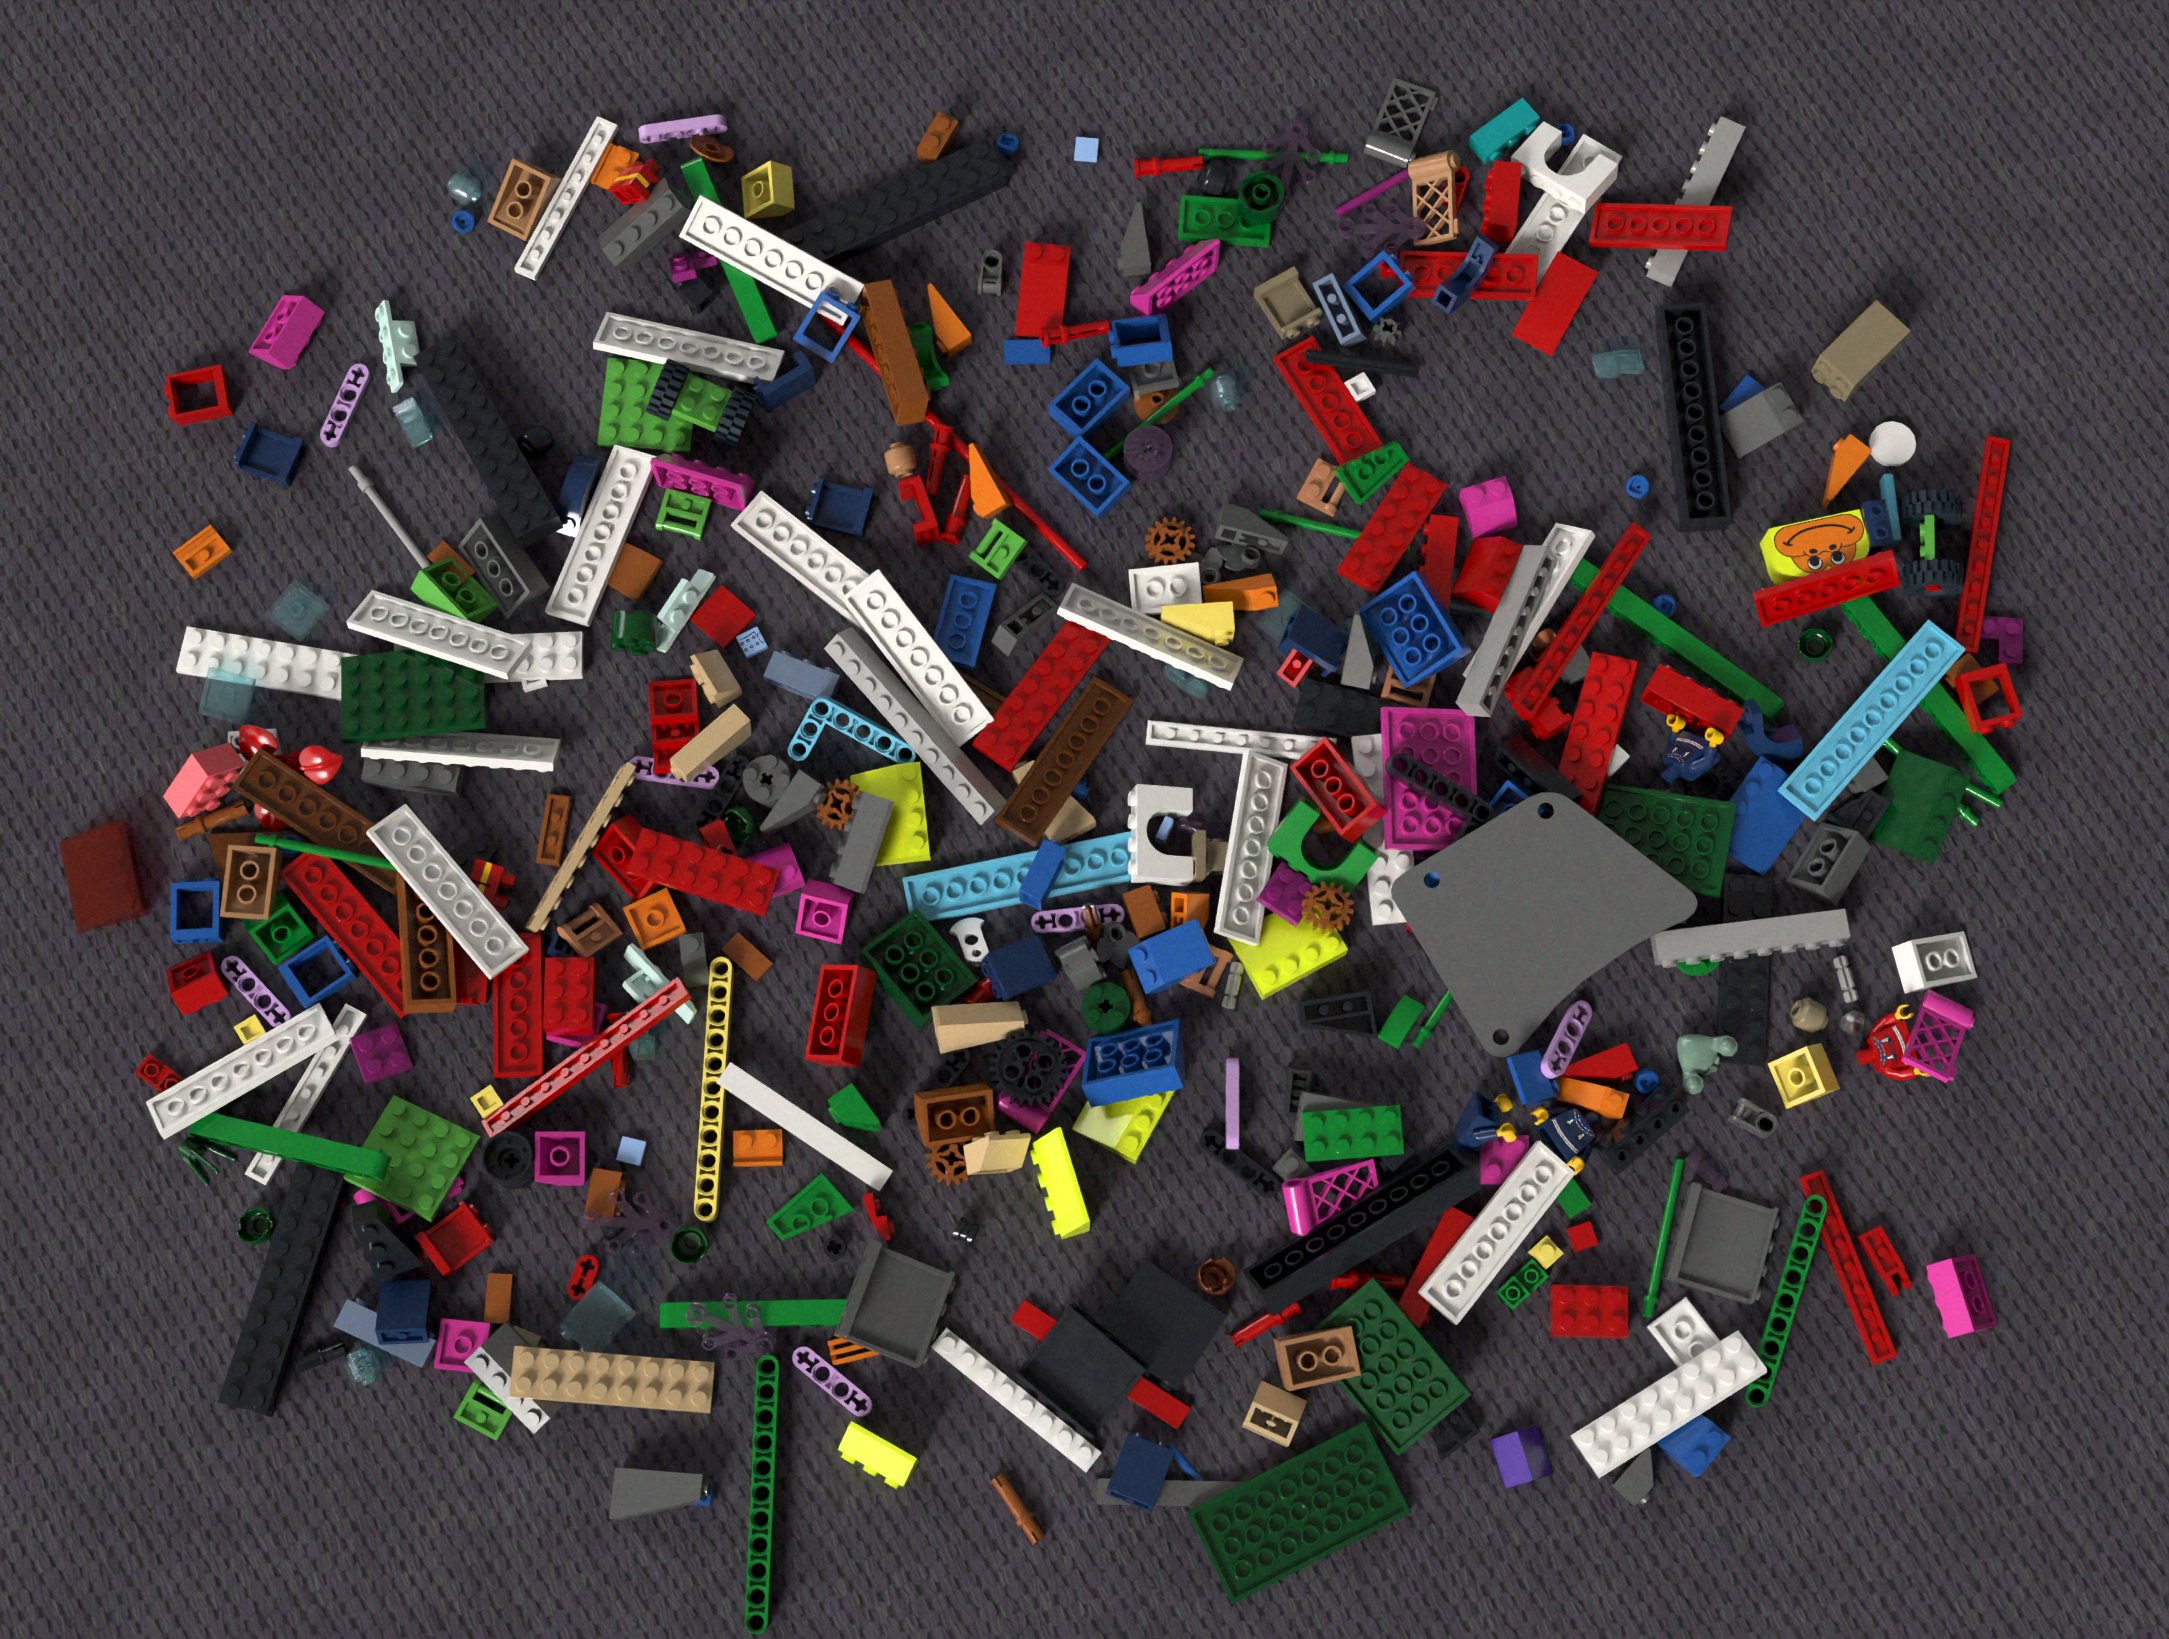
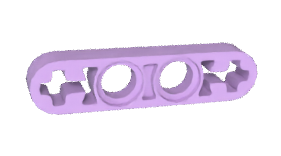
M709 115L641 126L638 132L640 142L646 144L667 141L673 137L681 139L692 137L694 134L709 135L723 133L727 130L726 117L723 115Z
M354 364L350 367L321 429L320 438L328 447H336L342 442L370 381V372L363 364ZM362 370L364 377L358 378L357 385L360 386V388H358L357 386L353 385L356 382V377L354 374L360 373V371ZM355 391V399L351 401L344 399L346 392ZM345 411L347 412V417L343 421L335 420L337 412ZM331 423H333L334 425H336L334 433L337 437L331 438L329 441L326 435L327 433L331 434L333 432L334 427L333 425H331Z
M636 756L629 761L634 766L641 762L645 768H650L649 764L653 763L651 767L652 775H648L649 771L641 769L640 773H636V770L633 771L636 774L635 778L640 780L713 789L720 778L718 770L710 766L700 774L707 776L708 772H712L713 777L716 778L711 779L710 783H706L705 778L698 777L699 782H695L697 776L686 783L682 779H677L673 773H668L665 777L657 776L654 772L653 758Z
M1117 904L1096 905L1099 921L1101 917L1099 910H1104L1103 915H1109L1111 910L1114 909L1116 913L1121 915L1116 920V922L1121 924L1124 920V910ZM1082 907L1037 912L1031 920L1032 929L1038 934L1084 930L1086 924L1083 921ZM1066 914L1072 917L1073 922L1070 926L1064 927L1059 923V918L1062 915ZM1051 915H1056L1055 924L1057 928H1052L1053 923L1045 924L1044 929H1040L1039 925H1035V922H1039L1040 917H1044L1045 921H1052ZM1111 917L1104 918L1105 923H1103L1102 928H1104V926L1107 923L1113 922Z
M228 956L223 960L221 964L223 974L274 1028L282 1023H275L277 1017L270 1012L273 1009L281 1015L286 1014L284 1016L286 1021L292 1018L289 1010L241 959L236 956ZM238 962L239 964L236 967L243 975L238 977L233 971L228 973L230 969L229 963L236 964ZM249 978L254 979L255 987L250 991H245L243 989V982ZM264 995L270 996L271 1004L266 1008H261L259 1006V999Z
M1580 1000L1568 1007L1541 1061V1071L1545 1077L1553 1079L1565 1072L1592 1017V1009L1587 1002ZM1568 1025L1573 1027L1574 1036L1569 1034L1567 1030ZM1559 1043L1565 1046V1054L1560 1052L1558 1048Z
M1226 1058V1149H1239V1058Z
M803 1346L794 1351L792 1360L795 1366L850 1412L858 1417L867 1416L871 1412V1399L814 1351ZM800 1352L802 1354L810 1353L808 1358L813 1363L815 1359L820 1361L813 1367L811 1373L807 1372V1369L810 1368L808 1364L803 1362L800 1365L798 1363L800 1360L798 1354ZM820 1367H826L830 1371V1376L825 1381H820L816 1378V1371ZM841 1382L846 1383L849 1387L848 1394L843 1397H839L835 1393L836 1385ZM854 1390L858 1392L854 1396L859 1401L867 1400L865 1403L867 1409L865 1411L859 1410L857 1412L855 1410L857 1406L852 1401H850L849 1405L845 1403L852 1396Z

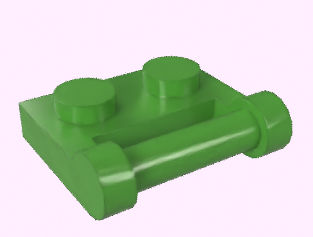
M667 488L656 521V530L663 531L666 529L694 536V539L701 541L712 500ZM667 515L696 521V527L666 520Z
M994 518L991 522L992 527L976 550H972L968 557L1001 580L1028 541L1000 520ZM1001 531L1003 534L996 542L992 550L989 552L987 557L984 559L982 557L983 554L986 552V550L993 542L997 534Z
M476 1378L453 1418L499 1441L514 1413L483 1384L482 1380ZM479 1393L505 1407L506 1410L502 1415L474 1400V1398Z

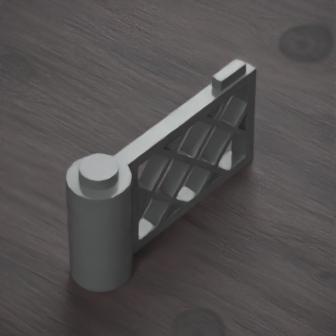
M1393 78L1373 130L1367 140L1364 154L1407 168L1409 161L1416 158L1417 153L1413 152L1429 110L1434 111L1439 98L1435 97L1436 92ZM1395 86L1405 88L1408 94L1397 98L1394 92ZM1423 94L1428 96L1429 99L1428 102L1418 105L1415 96ZM1411 99L1414 107L1404 111L1400 102ZM1396 104L1400 113L1390 116L1387 107ZM1417 112L1421 119L1411 123L1407 115ZM1403 117L1407 125L1397 129L1393 120ZM1389 123L1393 131L1385 133L1378 129L1380 125ZM1410 130L1413 135L1412 142L1402 139L1400 133Z

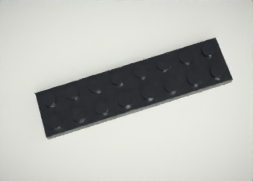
M1305 677L1292 724L1351 740L1353 736L1381 734L1382 707H1412ZM1475 726L1476 769L1487 733L1486 728Z
M1725 873L1721 924L1771 918L1773 877ZM1758 953L1748 954L1749 957L1743 959H1734V956L1725 957V960L1719 962L1716 1037L1728 1035L1735 1038L1738 1043V1051L1732 1057L1723 1056L1718 1052L1719 1062L1764 1067L1769 955L1758 956Z

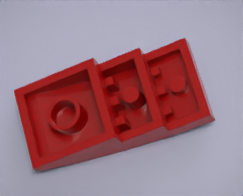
M1558 251L1536 289V301H1529L1511 335L1552 356L1583 303L1598 272Z
M695 678L648 682L655 774L672 773L670 771L672 768L670 758L700 733Z

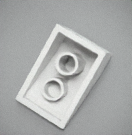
M1964 931L1910 940L1892 947L1905 994L1977 978Z

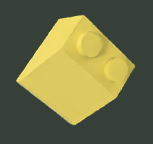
M770 160L741 177L745 219L778 217L795 209L791 167Z
M1821 1043L1806 1046L1768 1063L1786 1109L1840 1089Z

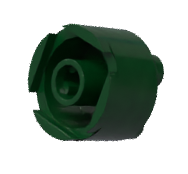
M1265 171L1252 172L1243 179L1238 191L1237 207L1240 215L1250 225L1268 224L1281 214L1284 200V186L1281 180L1275 175L1267 174Z
M626 611L614 613L610 642L611 650L616 652L632 651L633 656H646V652L657 651L660 620H657L656 615L643 611H633V615H626Z
M1103 982L1093 985L1088 989L1082 1000V1018L1093 1032L1101 1035L1113 1034L1121 1030L1127 1023L1130 1015V1000L1123 988L1113 983ZM1104 1004L1109 1005L1108 1013H1103L1102 1008Z

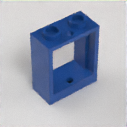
M1384 250L1341 286L1373 324L1378 322L1381 317H1384L1416 289L1412 284L1415 281L1413 276L1407 269L1402 272L1398 267L1401 262L1393 253L1388 255ZM1386 261L1403 281L1404 285L1374 310L1355 287Z
M828 289V291L822 290L793 340L833 363L863 314L859 312L860 308L849 301L847 304L839 299L841 297L839 294ZM823 300L853 318L834 350L805 332Z
M1166 313L1111 321L1112 330L1108 331L1109 342L1114 344L1110 345L1112 359L1117 358L1118 368L1173 360ZM1160 336V341L1122 347L1120 344L1121 341Z
M1053 839L1050 841L1043 840L1019 888V901L1040 911L1042 910L1066 862V849L1063 848L1064 845Z
M204 878L202 882H194L192 879H180L179 883H171L170 940L175 944L224 942V917H220L223 884L217 878ZM213 890V928L180 930L181 892Z
M327 935L278 967L305 1009L323 1002L357 979L354 974L357 968L350 958L344 959L341 954L344 950L335 939L332 940ZM327 949H330L346 974L311 997L294 971Z

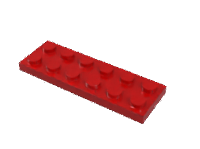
M1596 203L1589 245L1590 247L1727 251L1734 211L1732 206Z
M1400 251L1402 272L1407 269L1415 279L1412 284L1416 289L1407 297L1433 298L1439 283L1445 281L1457 271L1468 252ZM1496 253L1493 258L1495 263L1490 272L1469 299L1536 301L1538 254ZM1399 277L1397 290L1402 285H1404L1403 281Z
M1313 335L1273 357V362L1340 465L1384 445L1334 367L1305 362V352L1307 349L1322 351Z
M1408 462L1338 567L1337 573L1377 596L1424 525V522L1443 496L1448 484Z
M1891 549L1769 588H1763L1753 592V597L1763 628L1900 586L1895 557Z
M646 828L641 830L627 869L628 875L763 917L767 914L781 873L778 869Z
M541 932L516 933L529 948V951L493 978L495 1079L542 1077L544 1075L543 937Z

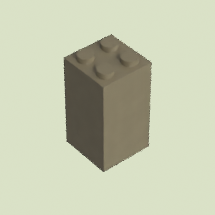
M1876 300L1820 354L1811 370L1813 377L1817 382L1827 385L1835 398H1841L1845 402L1902 346L1911 330Z

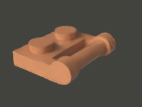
M1318 458L1297 495V499L1333 517L1346 489L1339 482L1329 502H1322L1333 479L1337 476L1332 470L1336 466Z
M1390 664L1380 699L1412 708H1427L1436 674L1405 689ZM1393 686L1423 695L1422 700L1392 693L1390 688Z
M596 902L590 905L587 911L569 923H563L557 927L559 935L567 940L580 957L593 956L623 934ZM592 918L598 919V922L580 934L576 935L573 932Z
M1210 945L1213 955L1219 959L1206 986L1199 984L1206 968L1181 981L1179 984L1213 999L1219 979L1227 963L1231 962L1233 955L1228 951Z

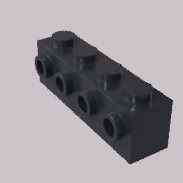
M1520 736L1498 745L1493 762L1530 797L1546 792L1559 793L1577 805L1580 804L1583 793ZM1542 803L1540 806L1553 816V806L1549 803Z
M1663 1083L1655 1088L1652 1094L1643 1102L1637 1104L1635 1109L1625 1118L1619 1120L1614 1128L1607 1134H1604L1593 1145V1148L1609 1169L1620 1174L1690 1110L1678 1091Z

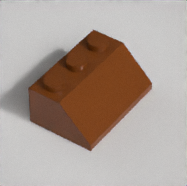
M984 1083L914 1093L915 1117L924 1147L970 1141L973 1138L985 1136V1133L995 1131L993 1092Z

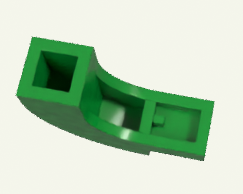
M926 322L906 325L911 330L912 347H916L918 352V366L922 367L924 371L923 381L925 387L928 386L931 391H936L949 385L948 376L941 370L935 356L931 327Z

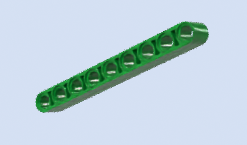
M702 156L680 165L695 202H697L700 195H703L723 206ZM720 259L756 344H761L778 336L755 278Z
M210 1113L192 1123L188 1131L189 1135L203 1140L381 1182L385 1180L392 1159L391 1156L381 1152L216 1113Z
M1819 1195L1810 1196L1802 1205L1756 1355L1770 1369V1376L1768 1379L1759 1377L1747 1385L1744 1394L1745 1402L1754 1408L1765 1405L1769 1399L1826 1214L1827 1203ZM1810 1201H1816L1820 1204V1213H1812L1809 1210L1808 1204ZM1809 1224L1814 1230L1813 1236H1804L1801 1232L1802 1225ZM1795 1248H1803L1806 1251L1807 1256L1805 1260L1801 1261L1794 1257ZM1789 1271H1794L1799 1275V1282L1797 1284H1791L1787 1281L1786 1276ZM1781 1295L1790 1296L1792 1299L1791 1307L1784 1308L1780 1305L1779 1298ZM1780 1318L1784 1321L1785 1328L1783 1331L1778 1332L1773 1329V1319ZM1767 1342H1773L1777 1345L1778 1350L1775 1355L1772 1356L1765 1352L1764 1348ZM1753 1389H1758L1762 1392L1763 1400L1760 1403H1754L1750 1399V1392Z
M847 1299L660 1303V1329H692V1327L717 1329V1327L742 1328V1326L767 1328V1326L791 1327V1325H800V1327H816V1325H824V1327L837 1326Z

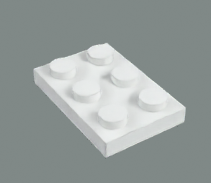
M1198 562L1129 570L1133 610L1150 616L1161 614L1162 606L1202 603Z

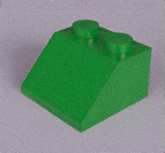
M282 892L275 896L269 920H242L247 931L274 965H277L315 938Z
M852 1083L828 1099L830 1107L827 1110L836 1124L841 1122L844 1127L874 1132L882 1130L880 1121Z

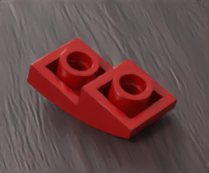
M151 1053L147 1055L134 1071L135 1074L161 1093L185 1080Z
M873 1193L864 1194L865 1206L875 1229L886 1243H891V1236H895L893 1221L888 1222L886 1215L877 1217V1214L881 1213L879 1199H874Z

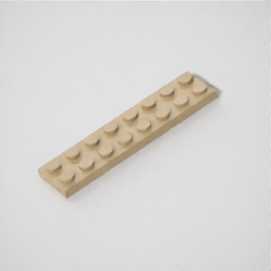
M627 762L620 767L524 927V930L530 933L544 930L550 920L547 916L550 910L553 911V909L558 907L563 898L560 896L562 890L568 889L575 878L572 873L574 870L581 868L587 858L584 854L585 851L593 848L599 838V835L596 834L597 831L605 827L612 816L609 814L611 808L617 807L624 796L621 791L623 788L629 787L636 776L633 771L636 766Z
M514 1346L509 1397L710 1413L715 1363Z

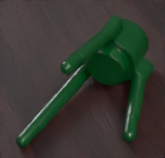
M188 1137L181 1143L178 1152L184 1156L182 1160L191 1167L206 1186H209L210 1183L194 1162L199 1160L216 1174H219L220 1171L203 1157L205 1152L203 1148L234 1162L237 1161V1157L205 1143L200 1138L196 1141L192 1137Z

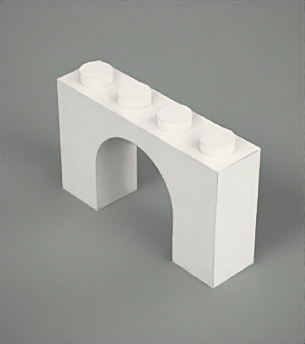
M1543 121L1511 156V162L1522 163V178L1531 182L1535 187L1550 193L1552 197L1567 203L1571 208L1585 214L1617 179L1618 164L1599 153L1587 168L1578 174L1565 176L1551 171L1546 162L1561 147L1562 131Z
M1137 784L1128 794V805L1131 806V814L1128 817V828L1131 829V837L1128 840V851L1131 852L1128 874L1131 875V883L1188 886L1193 881V857L1166 855L1157 851L1148 840L1147 824L1150 819L1157 816L1187 818L1193 811V788Z

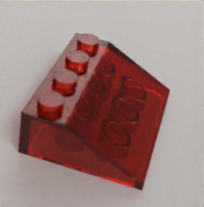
M121 819L98 825L59 843L78 934L149 915L131 827L125 820Z

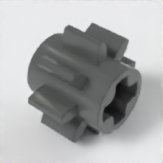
M1392 316L1385 320L1381 317L1379 325H1374L1373 331L1378 332L1375 334L1374 340L1380 339L1382 346L1389 342L1395 345V337L1401 338L1402 332L1398 330L1401 323H1396L1392 320Z

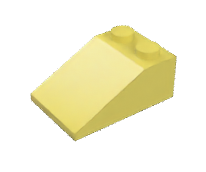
M1233 601L1161 607L1160 621L1208 643H1215V646H1226L1229 642H1233L1235 631Z

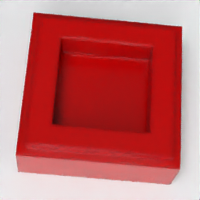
M1590 1221L1566 1229L1574 1253L1598 1245Z

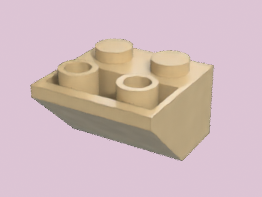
M718 649L690 656L693 663L690 665L692 674L699 685L703 683L701 686L710 704L716 703L717 707L720 708L743 695L741 687Z
M1020 1130L1005 1132L1006 1135H1000L999 1131L985 1133L983 1137L973 1138L972 1143L963 1146L967 1174L1006 1173L1021 1168L1031 1139L1030 1133L1020 1134Z
M1261 1380L1242 1427L1288 1447L1307 1401Z

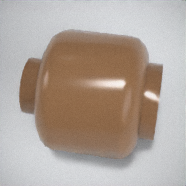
M903 442L891 444V449L884 454L888 472L895 475L896 478L912 475L913 470L917 467L913 448L904 445Z

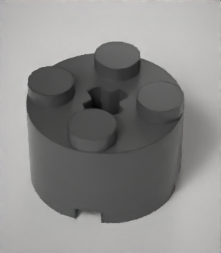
M773 755L754 759L743 772V784L747 796L755 805L765 808H773L792 781L787 765ZM768 779L772 784L768 785L764 783V780Z
M1085 935L1055 951L1058 961L1076 993L1107 978L1103 968L1098 964V956L1094 949L1091 948Z

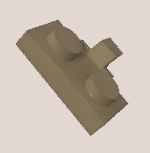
M1196 830L1192 835V854L1190 855V857H1193L1192 882L1201 883L1209 875L1210 865L1209 861H1206V852H1209L1210 840L1206 838V830Z

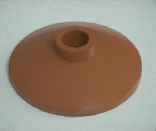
M698 135L690 140L691 148L708 163L729 162L733 159V150L729 146L720 145L715 138Z
M1174 388L1136 395L1134 397L1135 411L1142 420H1145L1174 397L1177 392ZM1159 397L1161 401L1159 403H1155L1153 401V398ZM1180 404L1155 424H1164L1173 419L1179 410Z

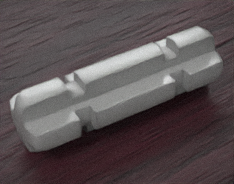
M1838 956L1834 958L1833 962L1835 968H1838L1837 976L1841 990H1844V1000L1846 1003L1857 1001L1859 996L1857 990H1854L1855 983L1851 969L1848 968L1847 956Z
M1231 963V974L1228 976L1225 989L1226 996H1224L1222 1007L1235 1008V997L1238 995L1242 978L1240 975H1242L1244 969L1242 963Z

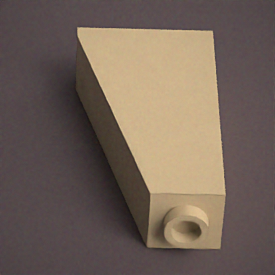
M733 704L670 758L672 767L670 771L677 779L680 780L682 778L686 783L690 782L751 736L750 719Z
M1034 760L1029 763L1023 761L1016 765L1013 771V778L1017 785H1019L1035 762ZM1070 795L1045 834L1049 841L1053 839L1065 844L1096 827V820Z
M1018 1001L931 1007L940 1054L1006 1039L1007 1035L1015 1037L1016 1031L1020 1035H1024V1025L1028 1024L1026 1010L1020 1009Z

